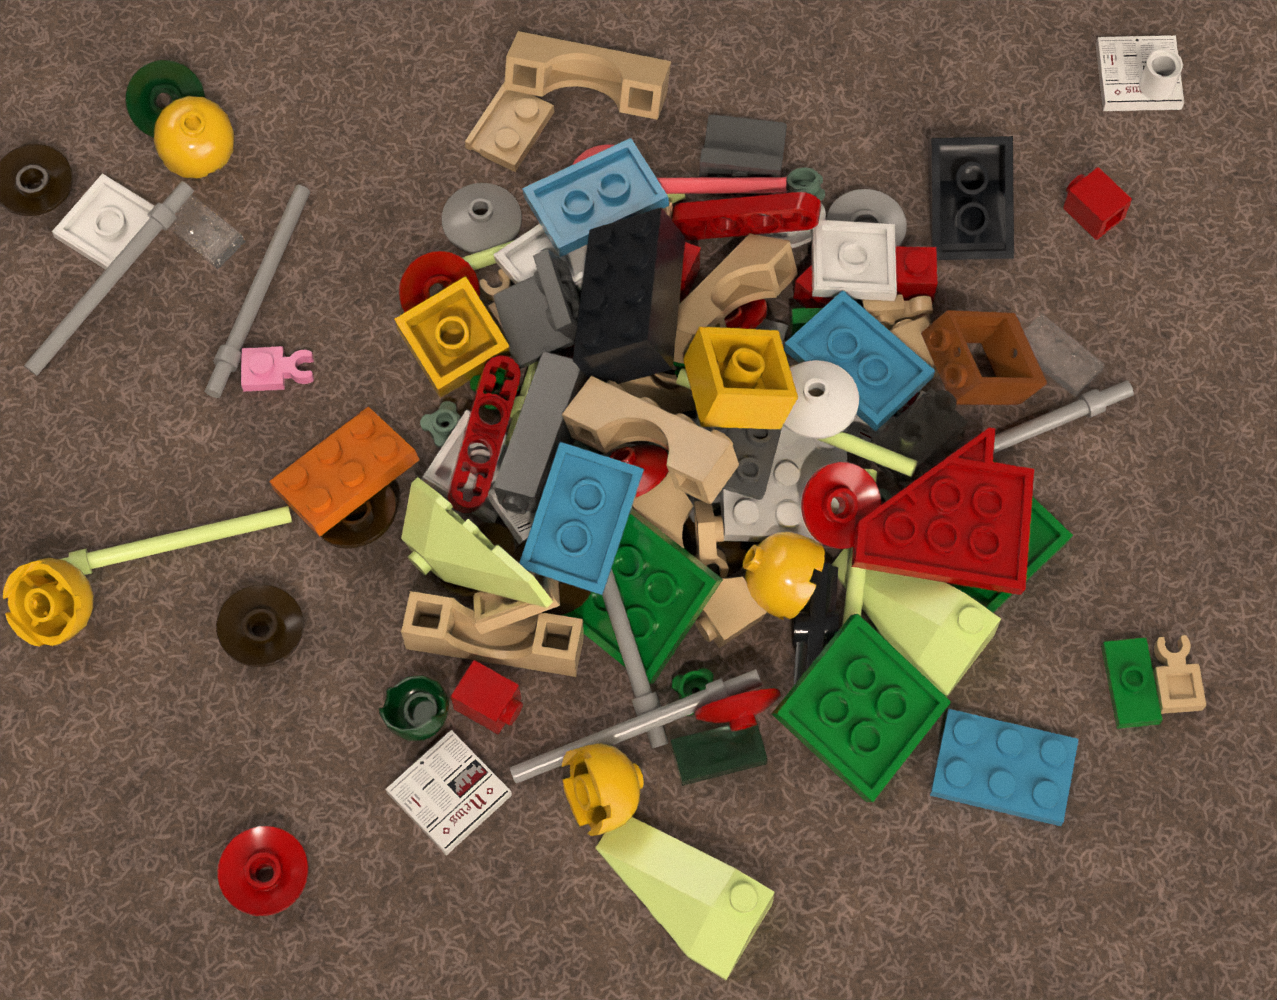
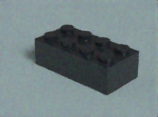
M662 207L589 230L573 353V362L588 378L593 376L605 383L613 381L620 384L673 369L686 237Z

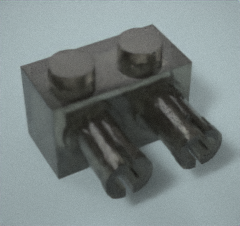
M932 388L929 389L871 440V443L918 461L911 477L873 462L901 490L935 467L933 464L943 456L949 457L965 443L963 436L968 421L955 410L956 398L948 391L941 390L936 392Z

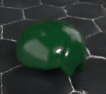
M424 675L409 676L398 682L394 687L387 688L384 706L379 708V714L393 734L407 741H424L434 736L444 725L449 711V697L438 681Z

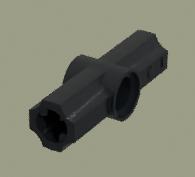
M824 562L822 572L814 568L809 582L816 584V588L804 608L794 617L792 646L796 647L793 686L839 629V611H836L838 567L832 566L828 562Z

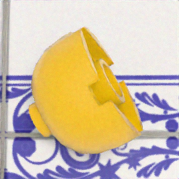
M186 96L172 101L160 113L155 123L154 145L159 157L169 171L183 178H202L227 164L233 153L234 131L228 115L217 103L205 97Z
M777 532L764 539L758 546L753 545L746 553L743 561V568L746 569L745 581L747 582L751 597L770 615L784 620V617L788 619L794 618L804 608L816 588V584L809 581L814 568L822 572L825 556L823 545L809 537L793 532Z
M45 558L21 565L8 576L3 589V599L8 598L10 612L5 613L9 625L20 638L34 646H54L70 640L87 625L93 610L94 595L89 580L80 569L65 560Z
M592 744L567 751L562 761V767L570 765V778L563 779V786L579 826L588 824L591 830L587 834L596 836L625 825L637 810L640 801V789L644 785L643 775L639 766L635 763L632 764L627 755L622 751L607 744Z

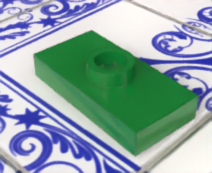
M1147 638L1103 642L1101 650L1116 728L1159 725L1163 719Z

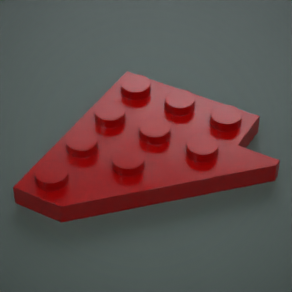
M989 427L857 523L851 567L1021 595L1026 590L1034 469L993 462L996 428Z

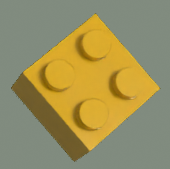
M466 276L394 319L398 332L440 398L467 383L473 376L480 375L487 361L499 355L510 357L509 344Z
M699 326L683 358L701 427L781 429L798 399V394L779 331Z

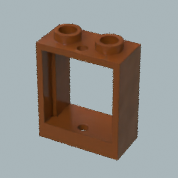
M947 310L921 332L952 405H1019L1047 384L1015 313ZM967 343L982 344L996 377L981 376ZM1015 349L1017 350V356H1016V357H1014V350H1015Z

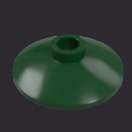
M158 60L142 66L131 77L126 89L125 103L130 119L140 131L154 138L155 123L163 110L156 102L159 94H166L170 98V103L186 96L205 97L203 86L198 77L188 67L175 61Z

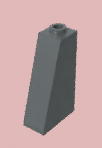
M542 352L493 486L499 504L512 513L526 514V511L537 512L559 443L563 442L571 445L574 440L571 437L562 413L587 382V376L571 358Z

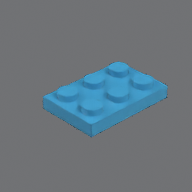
M631 138L522 188L525 200L560 257L587 245L590 229L669 206L668 195Z
M843 290L786 341L784 351L798 363L819 360L827 361L843 368L853 378L858 388L859 406L856 415L874 431H877L934 377L935 370Z
M560 442L519 564L529 572L603 596L644 469Z
M948 709L930 796L1062 826L1079 739Z

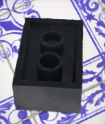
M1013 136L931 138L928 141L932 247L937 248V260L1014 259Z

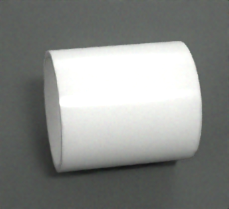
M1166 48L1157 49L1150 53L1139 81L1140 90L1147 98L1164 100L1173 94L1183 68L1181 57L1173 50Z

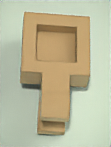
M694 501L695 538L697 544V555L695 558L705 566L717 564L721 577H726L728 574L726 556L721 550L716 548V542H724L722 516H714L712 503L710 505L703 501Z

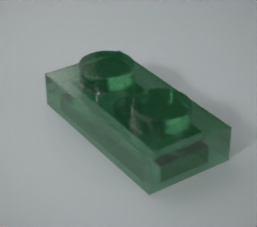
M758 724L739 731H731L730 725L670 741L682 786L766 765L768 761Z

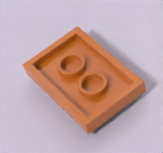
M367 407L269 482L273 490L320 537L420 459L412 446L370 407Z

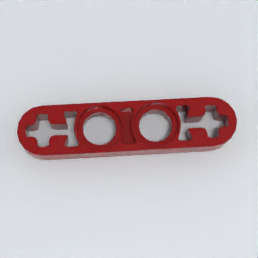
M806 192L686 202L674 207L671 220L687 240L804 231L813 229L818 225L822 205L816 196Z
M499 355L487 361L479 378L448 487V500L453 508L461 513L477 511L485 502L490 490L521 376L519 365L508 356ZM498 368L506 370L505 377L511 380H505L499 395L491 394L496 382V376L493 374L496 373ZM483 405L495 406L500 411L501 421L494 425L484 423L479 417V408ZM474 443L485 445L489 449L490 460L482 464L475 463L468 456V447ZM470 473L478 474L472 490L479 496H473L470 502L463 500V492L457 490V488L463 489Z

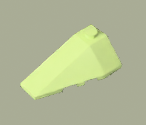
M418 477L411 483L401 539L412 551L408 559L420 572L426 575L431 570L444 582L548 608L553 603L552 599L530 572L499 545L494 546L469 519L464 521L452 510L453 506L441 494Z
M851 548L843 549L831 564L838 567V579L845 589H847ZM866 569L862 609L876 626L877 632L947 697L993 638L1001 618L966 593L945 582Z
M634 817L625 825L606 832L596 846V850L628 888L642 901L650 911V914L670 934L684 954L719 977L727 980L770 909L775 892L736 868Z

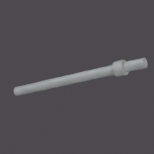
M181 181L162 204L158 202L147 214L149 220L24 365L26 369L38 376L162 229L166 231L177 219L175 213L194 192L187 183Z
M295 186L226 344L221 345L213 360L216 366L205 389V393L211 397L220 398L231 372H235L242 358V353L240 352L309 197L310 190L305 186Z
M1126 380L1100 392L1094 389L1081 394L1078 401L995 434L994 453L1085 415L1091 418L1106 411L1107 406L1133 396V388L1129 381ZM954 452L916 467L911 477L901 473L906 487Z
M611 569L603 593V599L635 698L632 699L636 716L661 707L657 692L652 693ZM663 725L647 731L651 748L668 744Z
M755 669L725 682L720 678L705 684V690L510 767L512 777L517 784L562 766V761L567 751L600 743L612 746L690 715L702 706L763 686L758 672Z

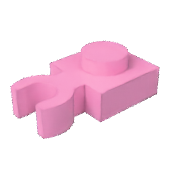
M283 346L242 348L241 386L243 392L285 390V379L289 378L300 384L313 382L312 371H299L297 369L302 363L314 362L312 352L309 350H299L290 357H285Z

